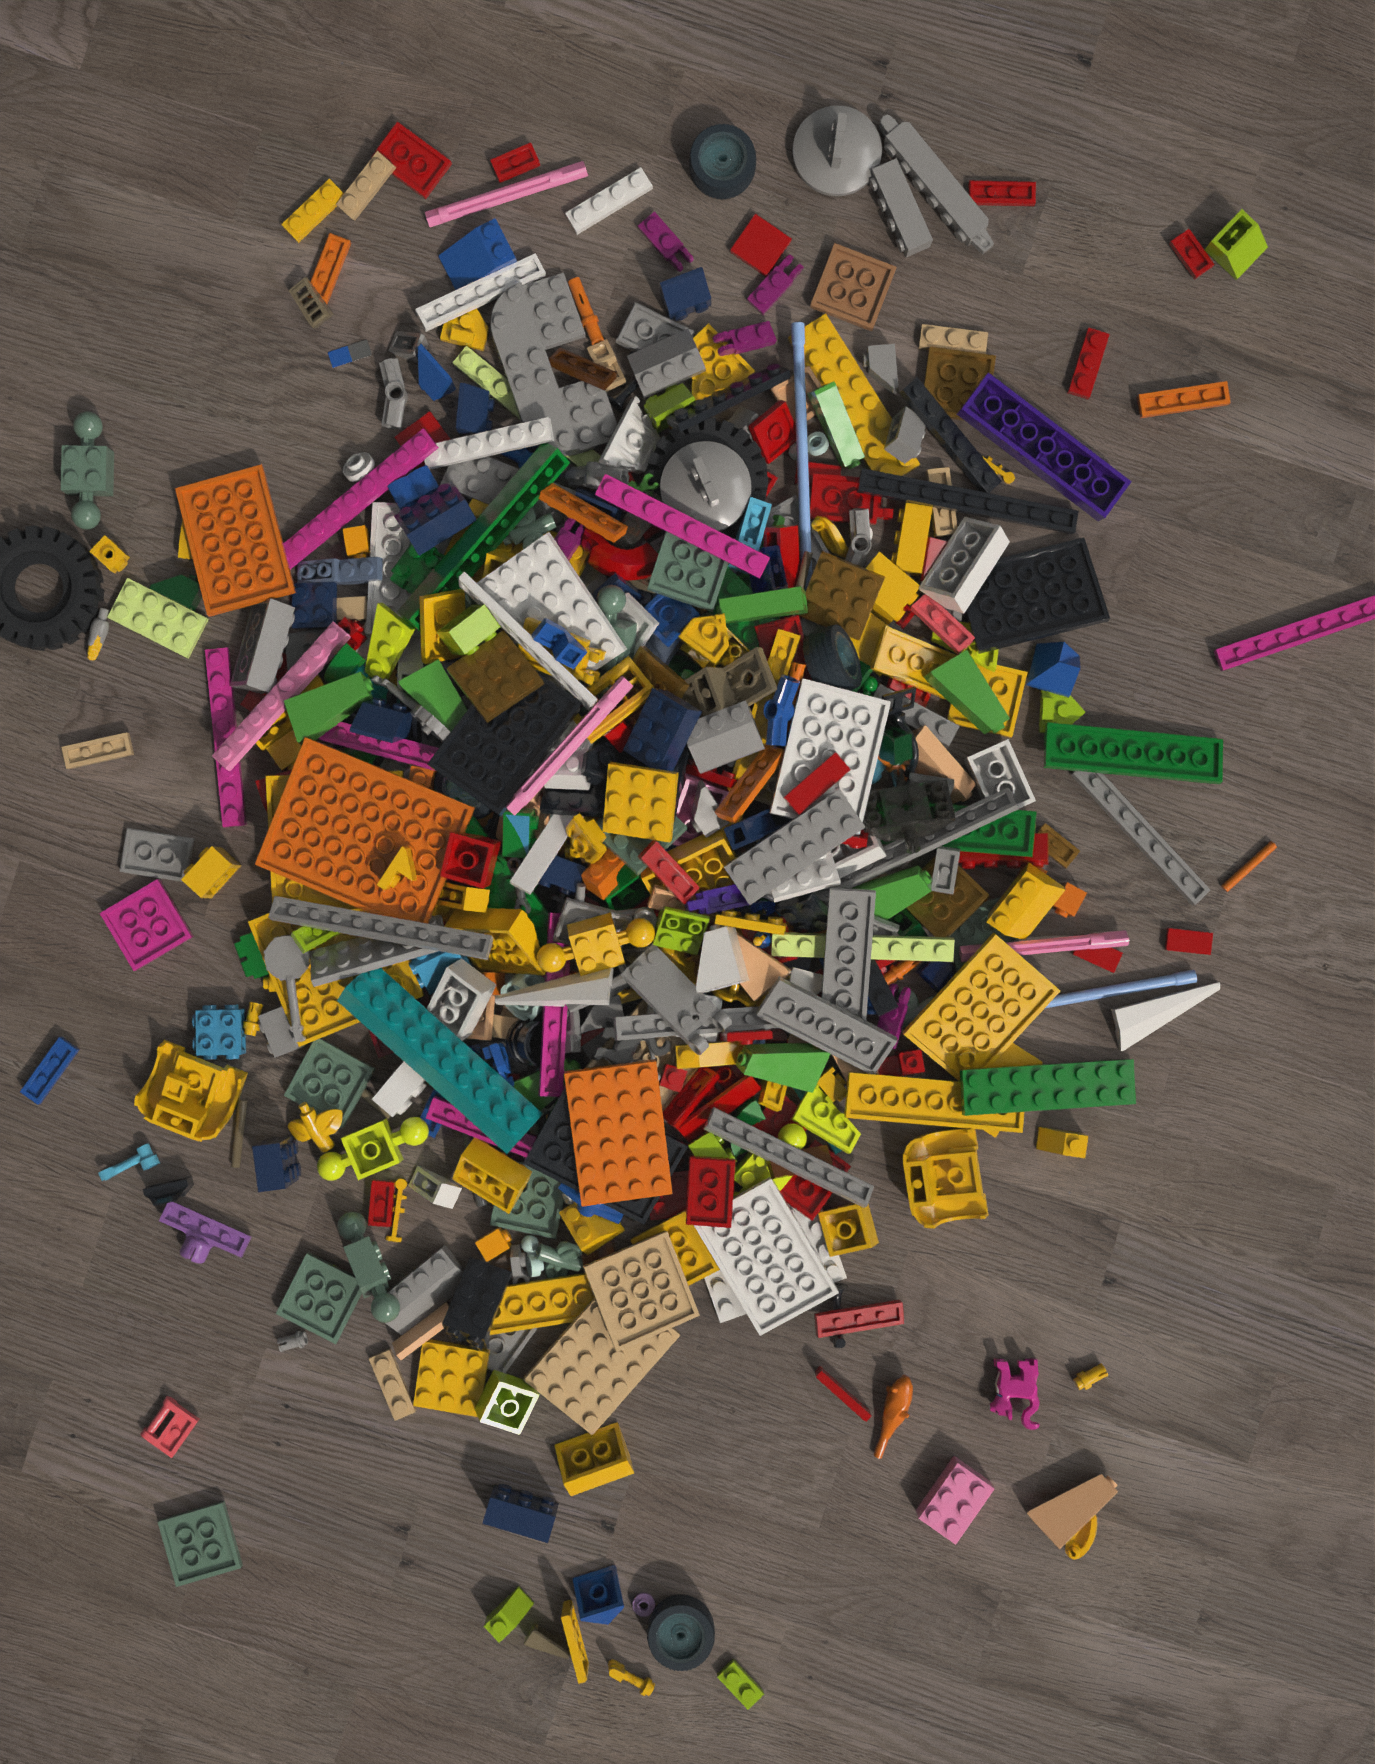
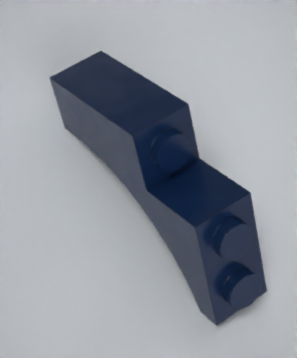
M770 808L724 828L732 850H735L778 830L792 819L770 814Z

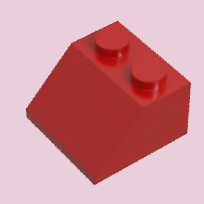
M450 832L440 876L482 889L491 885L501 841L476 834Z

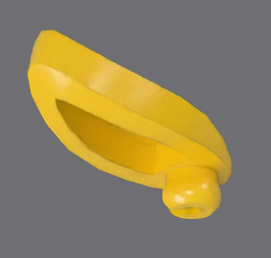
M815 517L811 524L813 530L818 532L823 543L832 553L845 558L849 548L836 526L826 517Z
M1097 1515L1065 1544V1552L1070 1559L1081 1558L1092 1546L1097 1533Z

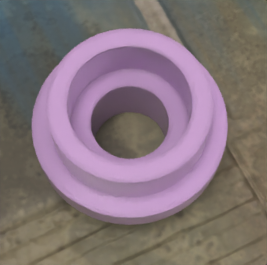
M640 1593L633 1600V1610L639 1616H648L655 1608L654 1598L648 1593ZM645 1602L648 1604V1607L643 1609L640 1607V1604Z

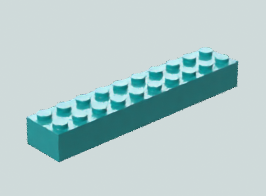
M382 968L359 974L344 988L337 1001L506 1154L510 1152L543 1115L542 1112Z

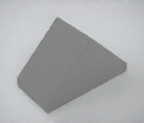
M396 331L388 352L418 364V346L422 344L427 350L429 344L421 333Z

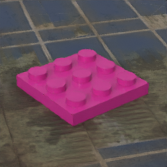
M160 879L151 882L100 913L133 971H137L194 937Z

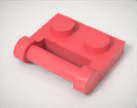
M166 1396L162 1402L163 1406L149 1426L142 1430L140 1435L173 1458L200 1419L179 1405L174 1398ZM171 1410L175 1415L160 1437H158L155 1431Z

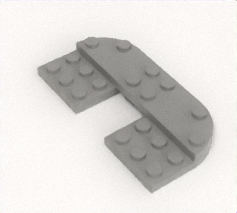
M564 273L522 285V282L513 285L495 303L491 316V332L500 363L503 366L515 400V406L521 423L549 417L551 419L554 441L548 442V444L557 447L564 456L580 454L607 445L617 427V422L606 391L584 381L558 388L545 351L585 338L586 335Z

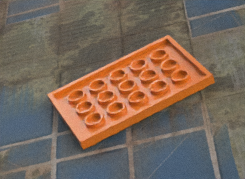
M262 464L175 488L202 598L209 617L262 603L270 598L276 599L296 593Z
M656 1059L564 1071L581 1206L673 1194Z

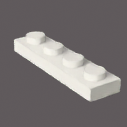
M640 167L565 213V216L578 235L653 189V186Z

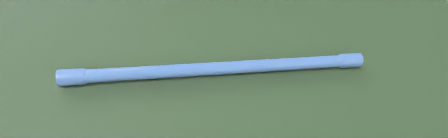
M794 322L791 324V339L794 363L801 563L804 551L811 552L804 357L805 325L803 322ZM812 560L804 587L805 591L813 574Z
M1193 969L1166 976L1059 994L1045 1008L1173 985L1180 986L1196 983L1197 975Z

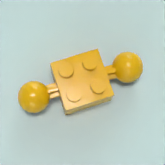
M611 912L567 924L571 945L563 948L555 943L543 945L537 953V963L542 970L552 973L562 969L567 960L575 958L580 976L623 965L625 961L621 945L630 943L635 947H646L654 940L655 928L649 920L637 918L628 924L626 930L616 932Z

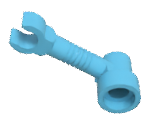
M148 1143L136 1149L138 1154L98 1174L101 1181H106L138 1163L141 1164L144 1171L160 1164L157 1154L154 1155Z

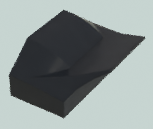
M191 1176L151 1185L143 1189V1194L150 1199L154 1206L175 1202L180 1197L186 1196L194 1186L193 1178Z

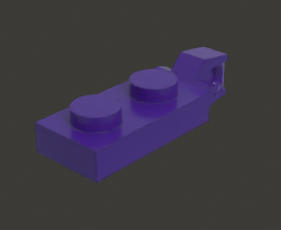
M736 884L701 891L695 894L696 900L688 901L684 906L686 911L698 909L699 914H711L746 906L749 903Z

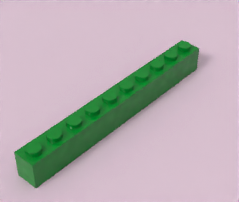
M543 443L537 448L480 514L477 521L468 528L398 609L397 613L405 621L421 632L420 596L461 589L459 587V576L465 572L472 577L486 561V554L496 550L539 500L540 492L551 485L570 464L557 447Z

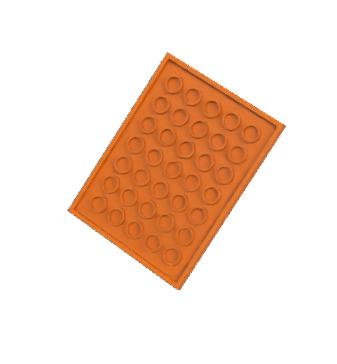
M305 737L255 865L371 914L429 924L447 879L441 877L440 874L450 832L465 833L475 807ZM408 846L411 848L417 880L411 881L400 873L401 879L394 888L382 889L377 885L401 847Z

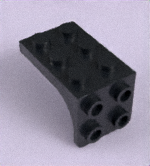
M472 1257L469 1258L442 1323L446 1334L449 1336V1340L456 1343H461V1341L467 1342L469 1347L478 1351H482V1348L488 1350L491 1327L512 1277L511 1271Z

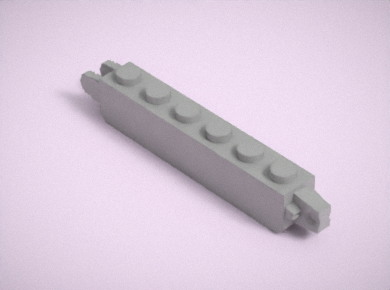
M890 115L883 116L880 120L879 130L885 138L884 149L890 157L897 158L903 173L908 174L912 178L914 187L925 194L928 204L933 209L936 208L939 211L942 221L947 226L950 225L953 228L956 238L961 243L964 242L967 247L971 244L982 255L994 245L986 231L989 221L987 216L909 122H902L899 125Z

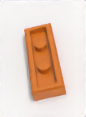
M332 233L328 235L310 281L326 304L329 302L351 246L350 240Z

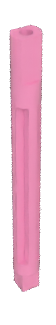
M584 161L426 211V219L429 227H433L587 177L588 173Z
M623 676L613 684L513 795L514 797L505 806L513 815H516L523 806L529 803L632 689L633 685Z
M1126 930L1006 943L1018 954L1030 955L1128 946L1129 937ZM983 944L960 946L959 955L961 962L968 961Z

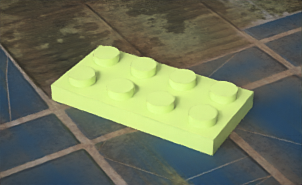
M129 578L126 579L107 618L188 659L209 620Z

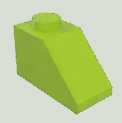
M518 1586L486 1617L485 1629L500 1643L516 1628L534 1604L533 1600Z

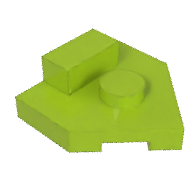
M1041 690L1039 733H1045V724L1047 722L1072 725L1085 711L1071 695L1068 698Z

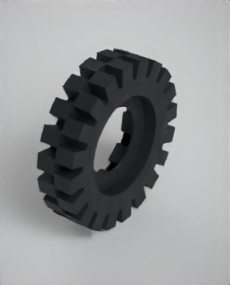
M708 418L681 432L672 428L666 437L662 436L658 441L655 451L651 452L648 460V469L646 470V474L650 473L653 475L648 481L650 486L655 482L661 483V476L667 462L681 448L702 441L723 444L735 451L746 464L751 478L750 497L765 502L768 488L765 457H762L761 449L756 441L753 442L750 439V434L742 428L740 430L736 429L734 423L723 420V423L716 422V418ZM660 485L657 489L647 492L648 496L662 502ZM743 515L733 525L719 532L735 538Z
M35 525L25 526L24 531L17 528L7 532L8 538L0 537V636L16 645L39 651H45L46 648L50 650L63 648L62 644L64 643L71 645L80 639L78 635L81 632L86 634L90 630L91 619L98 617L100 610L97 607L98 602L104 601V590L100 588V583L104 582L102 572L96 568L98 563L94 556L88 553L87 548L79 541L54 528L46 526L40 528ZM35 564L51 566L59 573L63 581V595L59 603L51 610L41 613L25 609L19 603L15 594V584L19 574L25 568Z

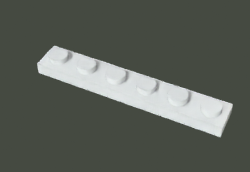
M535 253L418 307L415 311L427 332L498 299L507 289L515 284L522 282V285L545 277L546 272Z
M549 417L436 443L439 448L424 460L425 466L427 465L430 470L554 441L551 419Z

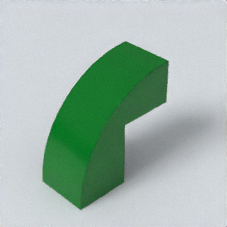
M346 643L328 666L324 675V682L329 684L355 674L366 660Z
M755 1095L733 1110L731 1116L751 1126L766 1119ZM730 1142L735 1157L747 1152V1150Z

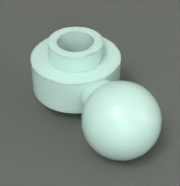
M814 432L807 437L808 452L811 455L819 456L827 451L829 441L824 433ZM794 443L789 448V456L797 461L796 443Z
M527 1235L521 1241V1247L527 1253L526 1266L530 1277L540 1276L541 1271L544 1270L543 1261L536 1259L539 1241L533 1235Z

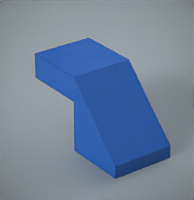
M544 618L531 634L534 641L552 649L556 661L572 669L587 654V650L564 627L547 618Z

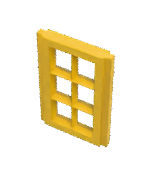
M629 656L602 675L598 682H593L592 685L586 688L596 697L610 685L613 686L615 681L628 671H631L635 676L629 682L632 685L639 682L643 687L641 691L630 699L626 695L622 698L625 703L608 714L587 737L591 744L645 704L652 688H654ZM578 713L573 719L574 722L578 724L585 715L581 717Z

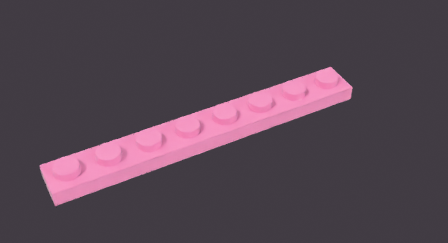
M332 622L214 752L212 757L230 772L286 710L284 700L299 695L346 644L351 636L335 622Z

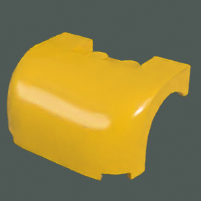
M164 1040L157 1048L156 1062L149 1079L135 1096L134 1106L138 1107L139 1111L145 1116L143 1119L192 1140L202 1142V1140L216 1138L230 1120L237 1106L248 1073L230 1065H226L224 1068L185 1053V1047ZM170 1072L191 1080L186 1100L183 1103L161 1095L166 1077Z
M955 1128L933 1131L914 1138L906 1146L903 1154V1166L909 1206L912 1216L924 1228H936L942 1223L954 1220L986 1219L989 1215L978 1162L976 1129Z

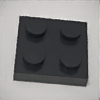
M813 892L777 902L775 910L797 932L814 933L826 929L828 907Z

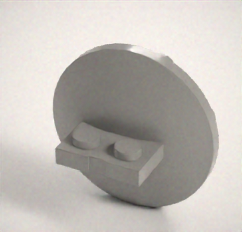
M828 106L813 112L801 123L793 142V161L801 179L813 190L828 196H846L864 188L869 183V178L873 177L871 171L873 168L878 167L881 161V139L875 125L860 111L847 106Z
M710 441L696 442L678 450L667 462L661 476V498L664 504L717 531H722L738 521L745 512L751 496V478L742 458L729 447Z

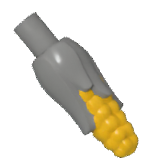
M100 608L98 617L90 625L87 658L91 661L96 660L109 631V623L106 621L109 612L107 609Z

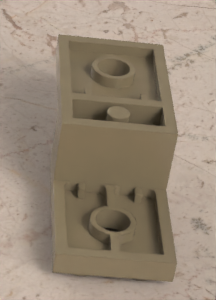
M756 647L724 668L705 667L684 680L689 684V687L682 700L702 711L699 717L702 718L745 700L751 706L778 689L763 649ZM749 673L753 675V681L750 685L747 681Z

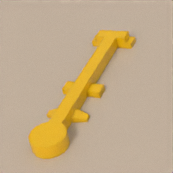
M990 456L988 459L984 458L993 471L1003 477L1004 483L1011 484L1014 481L1015 476L1012 472H1004L1002 465L999 467L991 462L993 459Z
M399 1178L395 1183L398 1193L394 1195L397 1201L396 1207H393L395 1215L392 1236H386L388 1241H402V1237H397L399 1215L405 1212V1208H401L402 1199H407V1196L402 1195L403 1190L407 1187V1181L404 1178Z

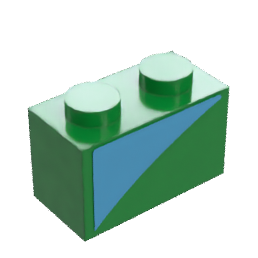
M521 808L516 815H513L508 809L504 812L502 857L525 858L537 840L535 838V830L538 829L539 818L535 816L536 809Z

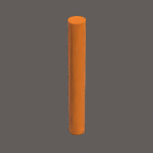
M1270 841L1221 885L1223 890L1228 892L1273 852L1277 846Z

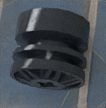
M528 1018L526 1021L519 1019L509 1028L506 1036V1048L509 1056L514 1061L540 1068L543 1019L534 1018L531 1020Z

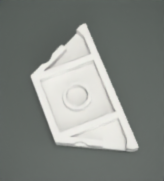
M635 396L628 403L598 462L607 466L625 467L628 469V472L640 475L645 472L651 452L655 451L656 444L661 438L656 429L653 428L648 414L643 415L637 404L640 400Z

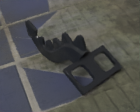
M916 687L882 695L883 700L894 698L893 707L889 709L887 717L893 726L912 733L905 722V713L902 711L914 708ZM912 693L910 703L902 706L903 696ZM913 733L912 759L908 760L910 765L906 764L905 777H908L910 772L915 773L919 760L918 745Z

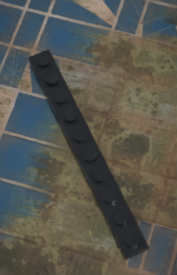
M863 468L860 470L857 487L858 493L1068 534L1076 532L1079 513L1077 510Z

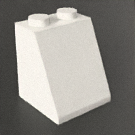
M717 924L710 927L711 931L704 932L696 983L697 993H707L749 981L737 932L734 927Z

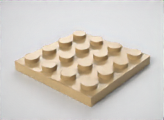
M666 1230L582 1266L616 1352L700 1316Z

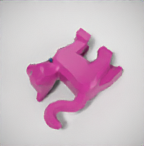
M1025 1358V1361L1017 1360V1366L1021 1368L1020 1375H1010L1007 1361H1004V1359H993V1364L998 1368V1373L995 1381L996 1396L989 1404L990 1411L1000 1416H1007L1008 1420H1012L1013 1409L1010 1398L1029 1399L1030 1405L1023 1410L1021 1421L1024 1427L1029 1430L1038 1429L1039 1423L1030 1420V1417L1039 1409L1040 1403L1036 1384L1039 1374L1038 1360L1036 1358Z

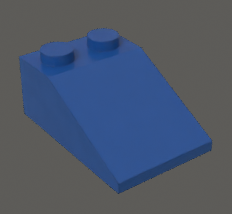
M496 218L475 228L438 256L455 290L517 262Z

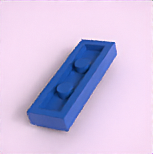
M59 1037L20 1093L37 1105L41 1104L80 1049L65 1038Z

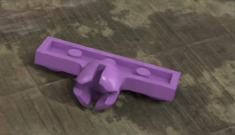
M175 1202L167 1203L159 1219L160 1222L186 1234V1239L180 1249V1255L186 1259L192 1257L191 1261L195 1263H204L211 1248L214 1246L242 1258L252 1238L245 1233Z

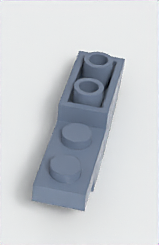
M380 557L344 560L335 558L300 561L297 564V583L335 582L337 585H350L382 581V558Z

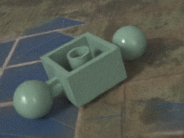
M84 411L79 413L73 421V429L76 435L81 438V446L62 445L61 491L69 496H79V502L72 508L71 518L77 527L88 530L96 527L101 519L100 510L93 503V496H113L114 452L107 446H94L95 439L102 433L103 424L97 414Z
M616 585L603 587L598 592L597 604L627 650L600 667L599 678L627 656L631 659L634 657L637 623L617 619V613L625 607L626 595ZM610 685L597 695L598 699H601L604 693L612 686Z
M347 1212L340 1217L337 1224L341 1237L350 1240L352 1243L343 1247L364 1299L371 1295L374 1297L371 1304L373 1317L379 1322H391L399 1315L400 1303L396 1296L386 1292V1289L389 1288L387 1281L391 1280L385 1262H379L383 1258L377 1242H371L369 1236L365 1238L363 1236L366 1231L365 1218L358 1212Z

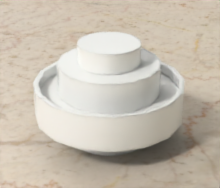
M369 453L354 454L345 463L343 474L351 482L360 481L373 470L375 461Z

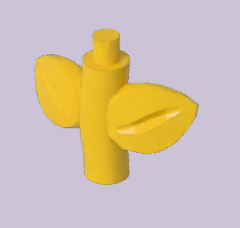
M307 1102L301 1103L298 1106L301 1110V1119L292 1120L288 1124L290 1133L301 1142L312 1139L321 1152L329 1151L335 1145L329 1135L339 1130L343 1118L342 1110L330 1109L317 1115L314 1107H309Z

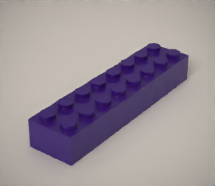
M987 373L957 413L959 417L1096 521L1106 518L1132 482L990 373Z

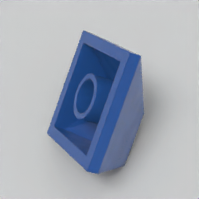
M420 344L418 346L419 386L421 390H424L435 401L454 392L456 387L448 373L426 348Z
M1065 642L1037 643L1026 685L1069 698L1081 669L1080 656Z
M616 1565L572 1578L581 1621L609 1625L624 1608Z

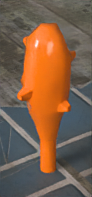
M905 1374L897 1379L892 1387H886L888 1393L882 1415L881 1436L873 1454L879 1459L882 1458L888 1440L897 1427L903 1423L905 1418L909 1417L908 1410L912 1401L913 1385L910 1378Z

